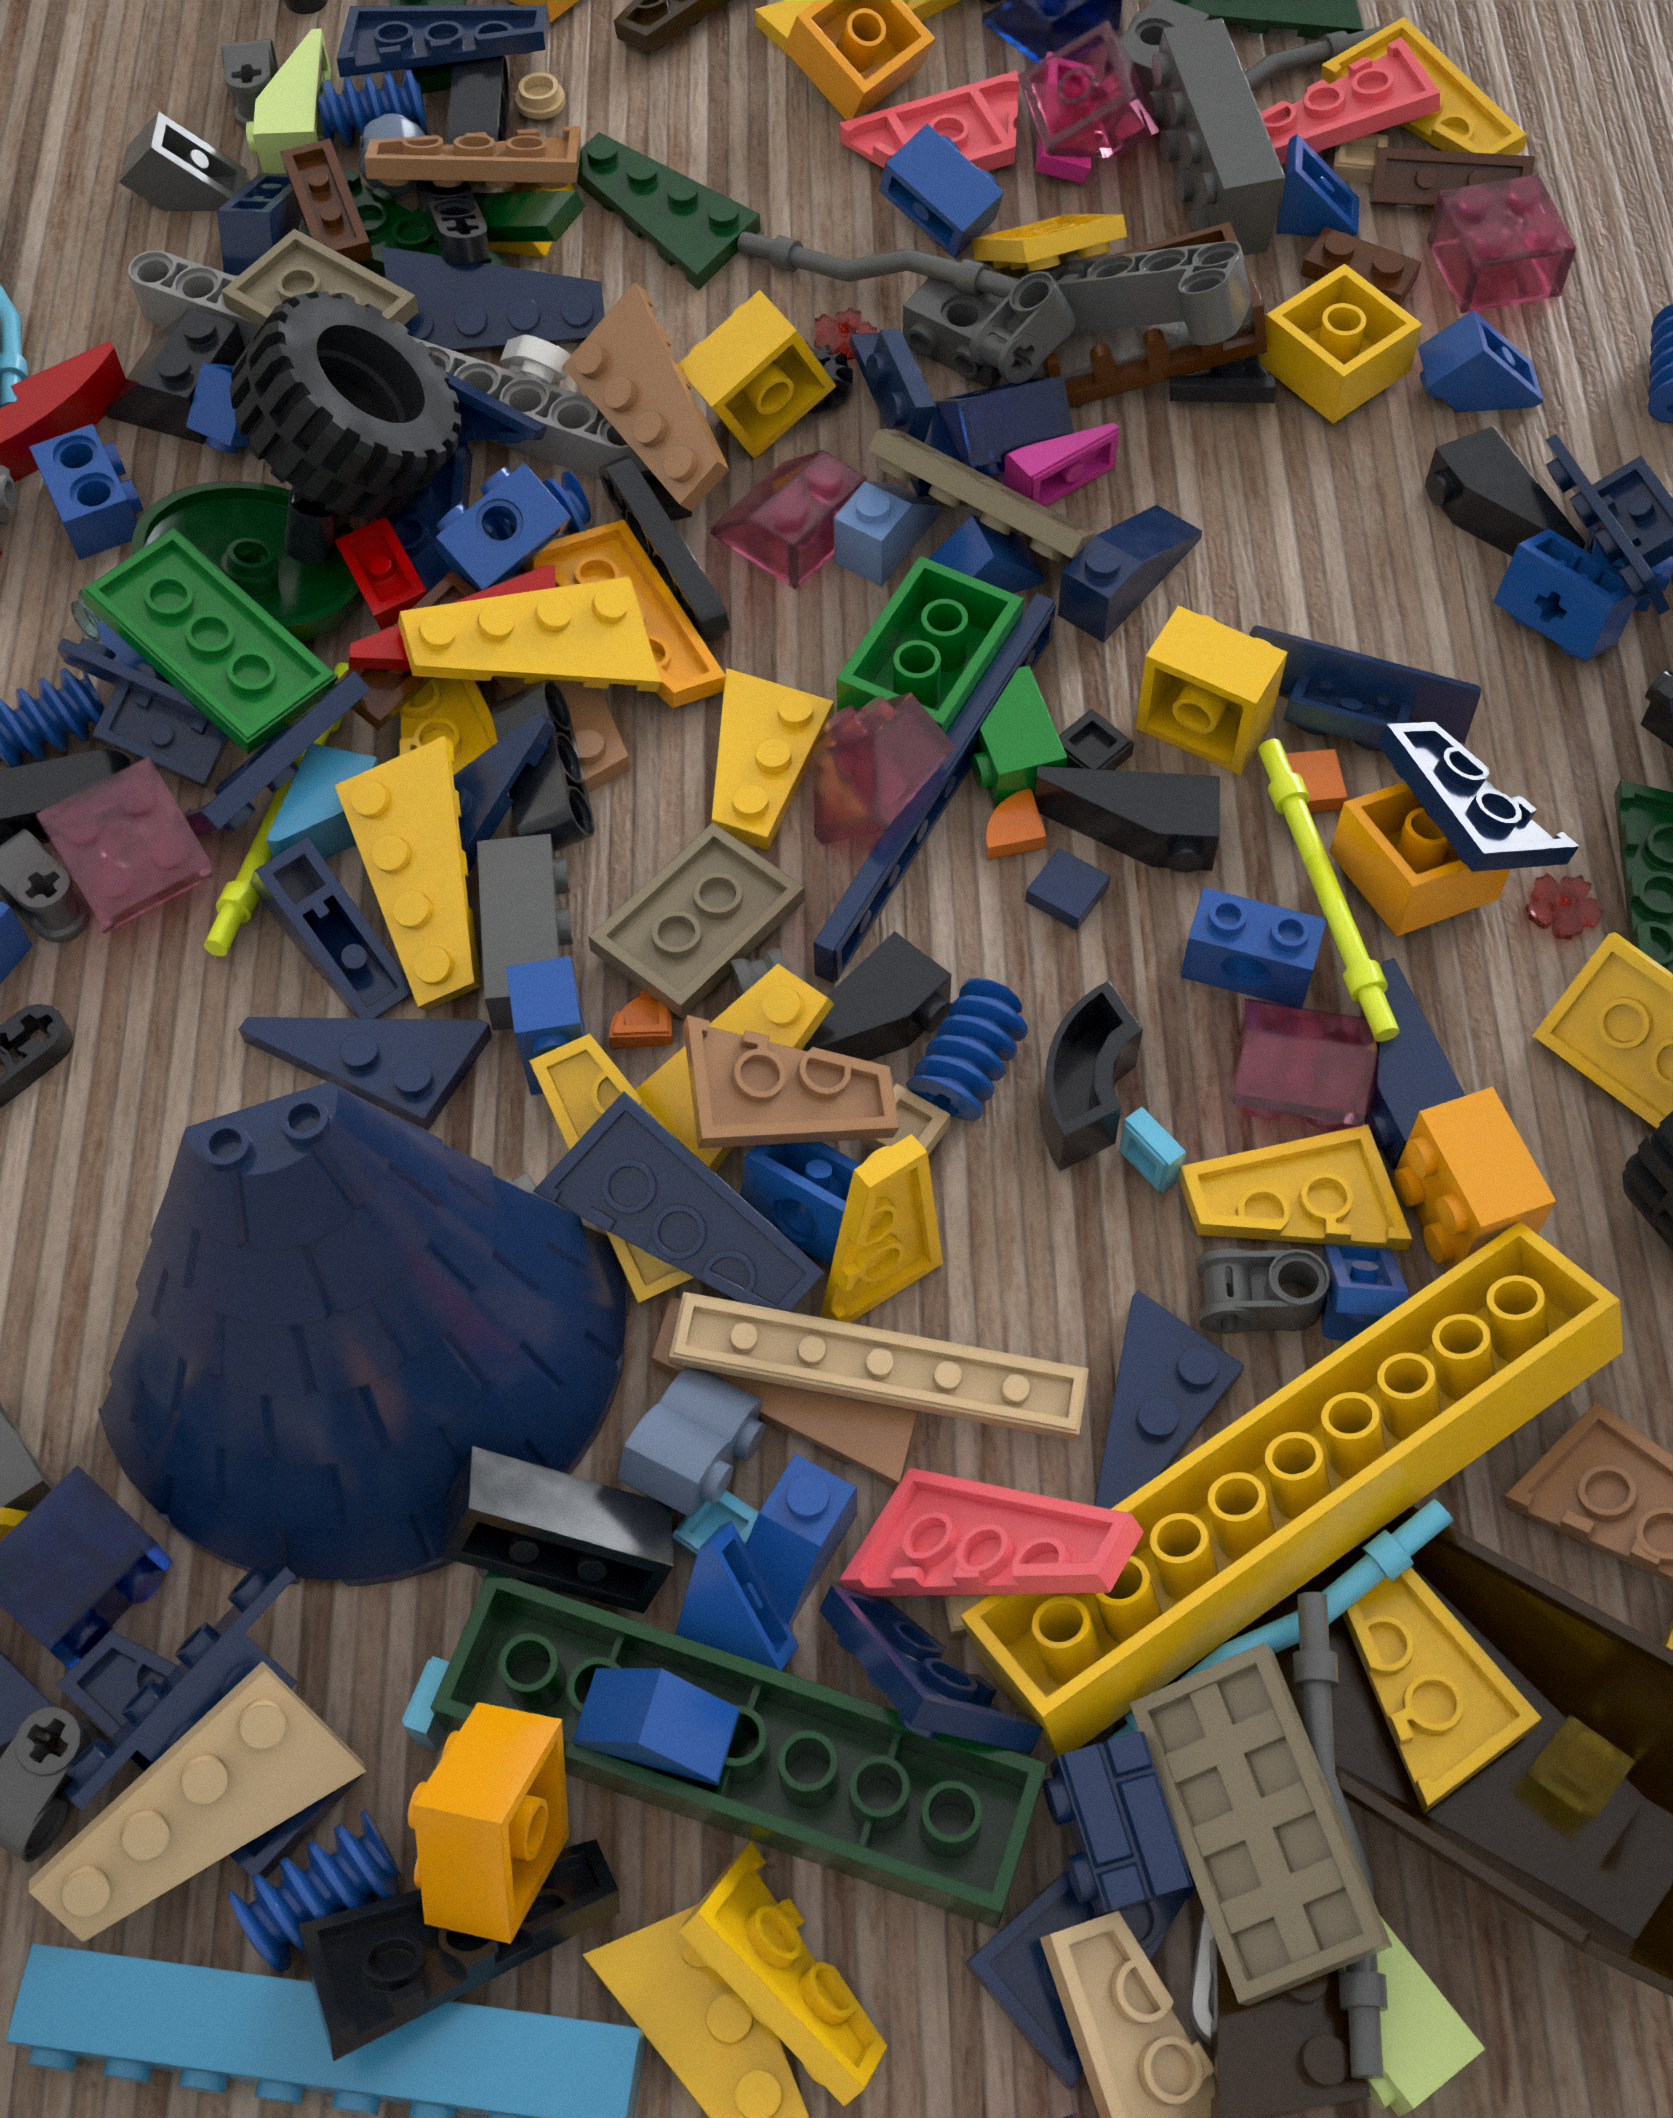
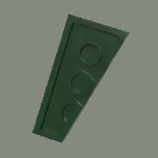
M347 168L343 173L370 241L373 258L356 263L385 278L382 246L441 256L423 211L417 208L414 212L403 208L396 204L395 195L379 186L374 191L361 184L359 175ZM304 225L300 232L309 236L306 225ZM489 249V256L485 260L480 261L507 266L505 257Z

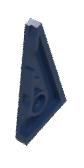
M355 671L351 672L318 700V703L293 726L290 724L286 726L246 762L222 780L213 791L217 796L211 802L193 810L189 808L176 822L192 839L217 831L222 827L228 833L234 831L255 812L256 808L250 801L265 787L273 793L288 782L299 771V768L293 761L371 690L370 687Z
M540 711L453 775L455 790L459 792L461 817H458L462 850L466 852L468 874L476 861L477 841L491 839L514 802L513 799L507 796L509 790L526 763L536 767L548 748V741L551 735L556 731L552 720Z
M247 1017L238 1029L244 1042L322 1080L331 1081L352 1094L425 1130L430 1129L492 1038L489 1023L482 1020Z
M1139 1290L1132 1296L1094 1503V1506L1106 1509L1113 1508L1172 1465L1240 1378L1245 1366Z

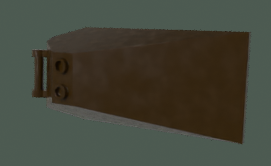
M1413 1506L1405 1510L1226 1642L1298 1610V1594L1304 1592L1321 1593L1366 1555L1362 1549L1383 1530L1392 1534L1419 1510ZM1447 1526L1410 1557L1414 1562L1411 1567L1542 1719L1533 1731L1424 1814L1341 1614L1328 1627L1330 1651L1337 1653L1339 1686L1331 1690L1335 1774L1343 1796L1580 1951L1673 1997V1650ZM1299 1643L1275 1653V1656L1303 1723L1301 1689L1296 1688L1293 1682L1292 1654L1300 1651ZM1202 1658L1200 1661H1198L1196 1664L1191 1666L1189 1669H1187L1185 1672L1180 1674L1178 1677H1176L1169 1683L1172 1684L1177 1682L1181 1677H1183L1187 1672L1194 1668L1204 1658Z

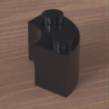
M1109 980L1094 988L1071 1008L1058 1027L1049 1049L1041 1117L1046 1145L1059 1172L1115 1144L1121 1105L1114 1087L1117 1081L1134 1069L1137 1064L1143 1029Z

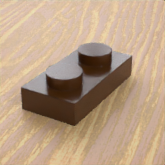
M1325 226L1303 260L1301 275L1318 281L1338 267L1346 264L1397 305L1401 306L1418 278L1422 262Z

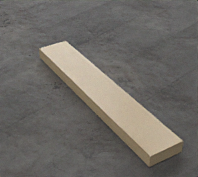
M683 1292L669 1355L670 1364L1073 1441L1077 1440L1080 1433L1089 1371L1088 1368L688 1292Z

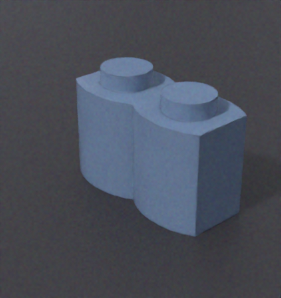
M685 1367L670 1384L660 1402L643 1416L628 1437L623 1447L617 1479L688 1517L693 1516L706 1501L716 1504L730 1482L735 1462L738 1458L746 1462L749 1461L762 1440L765 1424L758 1421L763 1399L706 1370Z

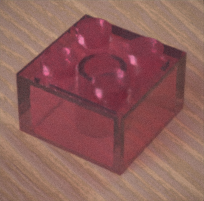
M1539 174L1439 191L1427 237L1431 251L1461 313L1561 296L1577 248Z
M150 757L36 814L41 829L70 875L103 934L213 877L211 861Z

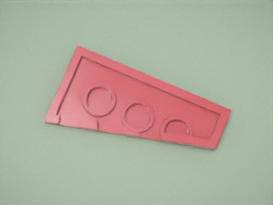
M1400 37L1387 44V54L1372 61L1365 56L1348 65V75L1331 84L1322 79L1306 88L1303 99L1294 104L1281 101L1260 112L1279 162L1283 164L1286 159L1289 139L1296 134H1299L1316 153H1319L1324 149L1354 139H1361L1371 133L1401 123L1412 122L1421 116L1439 111L1440 91L1407 43Z
M909 1467L839 1581L848 1590L870 1596L1110 1593L1144 1531L1130 1513Z

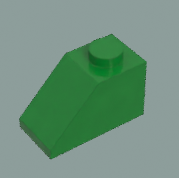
M1029 665L1018 668L980 727L978 753L971 755L972 771L979 789L988 788L995 809L1007 797L1021 790L1031 788L1034 796L1037 766L1062 768L1067 766V755Z

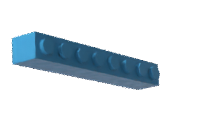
M32 1943L5 2041L30 2051L27 2065L37 2068L73 2073L77 2058L105 2062L102 2076L137 2083H149L153 2069L181 2073L178 2087L214 2094H225L228 2080L257 2084L255 2098L291 2105H301L304 2091L333 2095L331 2109L368 2116H378L380 2102L410 2106L408 2118H456L457 2113L485 2116L487 2118H634L647 2038L641 2028L449 2001L333 2061L311 1982Z

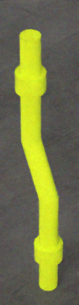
M340 662L335 666L333 672L338 676V679L349 669L348 663ZM345 714L315 740L313 744L324 746L330 732L336 731L340 727ZM306 750L293 761L297 767H299ZM294 776L276 790L235 880L226 883L218 898L216 909L219 913L204 942V948L213 955L225 956L228 953L241 923L248 922L251 919L259 902V895L251 886L250 881L254 871L273 858L266 838Z
M1278 739L1267 740L1258 747V752L1271 782L1268 786V793L1275 810L1280 814H1284L1323 914L1327 919V924L1346 968L1343 973V980L1350 998L1354 1002L1360 1003L1374 1039L1377 1042L1391 1040L1399 1034V1028L1384 994L1388 984L1380 964L1375 960H1370L1307 807L1310 795L1302 776L1293 773L1281 741Z

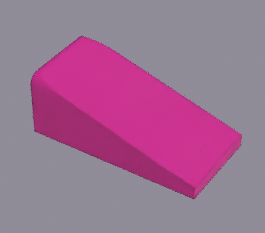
M1113 422L1027 445L1006 454L1004 485L1046 507L1115 467L1119 426Z

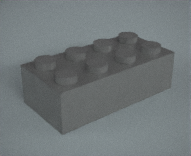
M1219 18L1164 28L1162 30L1159 52L1154 53L1152 57L1154 82L1152 91L1146 94L1145 107L1148 121L1150 124H1156L1160 133L1162 158L1165 163H1171L1175 173L1174 185L1176 196L1179 202H1185L1190 214V232L1230 221L1238 243L1242 246L1244 256L1266 252L1286 177L1224 20Z

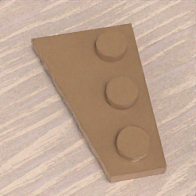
M686 1016L683 1028L698 1149L893 1138L898 1131L899 1123L890 1066L815 1047L808 1051H803L769 1042L768 1035L745 1030L744 1035L709 1027V1020Z

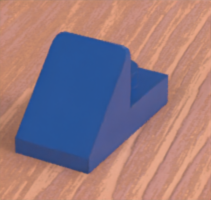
M1323 1244L1322 1261L1327 1265L1330 1275L1329 1287L1322 1309V1331L1324 1337L1350 1341L1408 1300L1409 1291L1391 1248Z

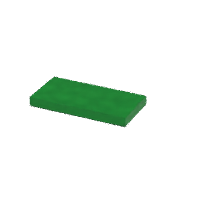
M174 527L81 590L82 601L91 611L247 754L251 753L317 704L318 700L333 688L334 682L338 680V676Z

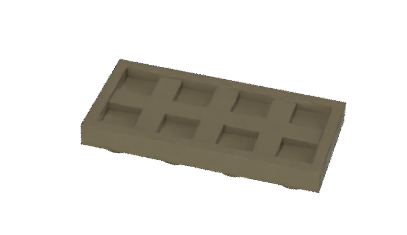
M877 429L868 448V451L881 457L878 467L883 471L906 482H909L910 478L919 481L920 478L932 484L928 494L957 509H959L960 505L968 507L969 504L982 511L978 519L980 522L1006 535H1009L1010 532L1017 533L1018 530L1033 538L1029 547L1054 561L1060 562L1061 558L1067 559V557L1074 558L1095 535L1093 531L899 429Z
M1262 1643L1129 1703L1139 1732L1144 1731L1182 1850L1239 2004L1252 2005L1392 1947L1272 1648Z

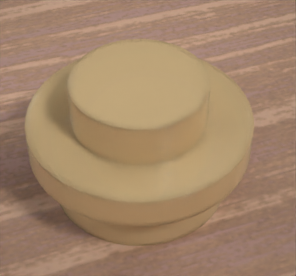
M535 72L526 75L519 82L515 101L516 107L522 115L535 120H547L564 108L565 93L553 75L545 72Z

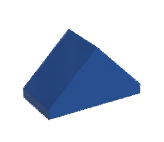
M1299 134L1294 135L1289 139L1283 170L1286 179L1278 206L1276 233L1318 237L1326 226L1353 237L1358 235L1360 198Z
M971 515L929 558L932 561L1010 593H1017L1044 584V575L1022 536L1010 532L1009 535L998 532L978 520L979 517Z
M731 1520L719 1526L698 1549L675 1635L782 1671L799 1647V1644Z
M596 1668L572 1742L580 1747L718 1786L740 1710L736 1706L662 1668Z

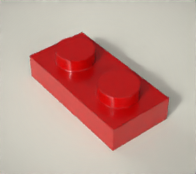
M382 517L335 540L342 557L381 630L396 624L400 611L412 609L427 594V590L387 517Z

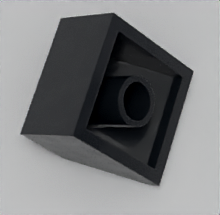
M188 309L155 335L106 407L107 417L204 444L207 436L186 427L201 364L235 365L246 349L238 322Z

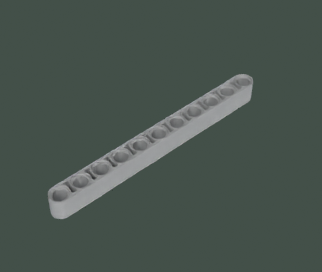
M157 250L137 255L128 266V274L141 312L145 319L154 324L167 327L188 309L237 321L245 348H247L261 328L225 306L221 290L237 278V276ZM412 337L417 343L422 341L432 352L431 359L436 366H442L446 372L547 425L544 438L541 440H523L519 443H499L498 440L489 441L600 479V466L625 455H628L633 460L640 472L650 470L587 396Z

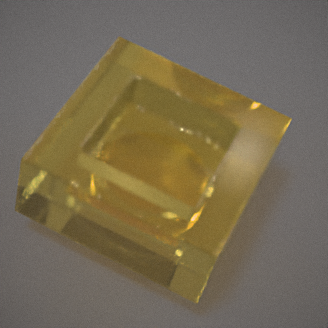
M1570 1714L1538 1756L1528 1775L1594 1822L1636 1761Z

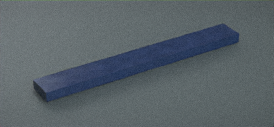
M1039 593L1035 594L813 942L814 971L816 976L834 983L836 980H839L970 771L972 767L971 755L978 753L979 732L982 723L1016 670L1029 665L1032 671L1052 640L1056 609L1054 599Z

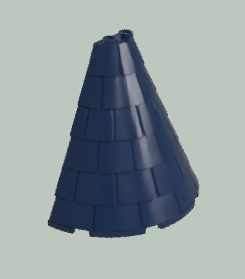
M329 1081L185 1128L168 1187L150 1233L152 1241L135 1283L139 1295L109 1372L112 1384L103 1406L98 1411L107 1440L122 1470L131 1483L136 1486L142 1496L158 1511L157 1514L169 1527L192 1545L218 1560L250 1572L257 1566L266 1571L273 1563L286 1566L296 1575L291 1584H298L299 1578L342 1580L348 1587L367 1586L407 1579L435 1571L455 1562L441 1558L445 1495L472 1446L569 1475L580 1464L601 1430L614 1401L624 1368L622 1348L626 1317H629L626 1275L609 1237L583 1225L580 1216L494 1176L491 1166L443 1144L442 1139L375 1107Z

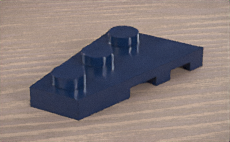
M1437 723L1387 724L1376 743L1392 763L1395 772L1403 778L1423 805L1426 814L1437 824L1456 850L1459 859L1468 866L1471 872L1566 865L1580 847L1564 832L1557 834L1553 838L1536 824L1531 818L1537 809L1521 795L1510 798L1486 781L1489 775V768Z
M830 1586L819 1611L838 1634L837 1642L839 1645L855 1655L867 1670L866 1678L868 1682L883 1692L899 1711L898 1720L907 1729L930 1739H936L940 1733L1028 1754L1032 1753L1044 1729L1026 1713L1017 1712L1014 1715L1002 1712L991 1702L997 1689L979 1674H968L959 1667L941 1660L946 1647L889 1600Z

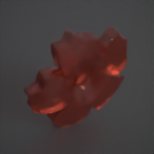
M849 307L846 311L837 312L836 320L826 314H821L819 318H815L816 339L814 340V347L819 349L829 343L833 354H846L847 360L856 359L848 343L850 335L877 333V327L871 326L868 321L861 322V311L854 310L852 307Z
M1549 873L1542 877H1536L1534 889L1530 896L1533 901L1528 902L1525 907L1530 921L1536 923L1541 929H1547L1552 924L1554 937L1567 940L1581 935L1584 927L1597 926L1604 910L1598 906L1597 899L1592 897L1586 898L1592 884L1586 881L1582 875L1574 878L1564 876L1559 884Z

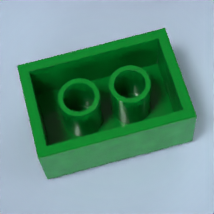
M919 556L836 678L837 722L929 762L1021 618L1024 598Z

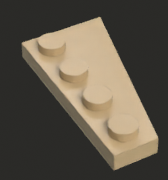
M262 1661L29 1879L28 1892L79 1940L85 1942L367 1771L364 1762Z
M1119 1910L1041 1937L1040 1941L1099 2117L1211 2118V2099L1215 2097V2079L1212 2073L1215 2072V2068L1198 2041L1192 2043L1171 2008L1174 2003L1172 1997Z

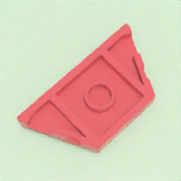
M1017 70L840 122L839 139L843 145L884 168L885 163L928 123L940 135H945L952 139L958 146L960 153L978 169L990 171L1015 163L1020 74Z

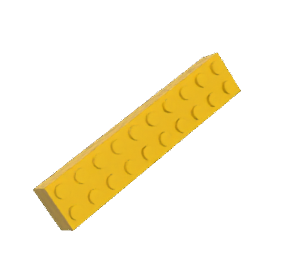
M1518 1221L1111 1508V1510L1132 1514L1144 1533L1110 1593L992 1594L961 1614V1619L979 1661L1018 1710L1029 1715L1044 1728L1040 1737L1056 1757L1079 1749L1130 1712V1702L1163 1688L1623 1352L1620 1299L1523 1222Z

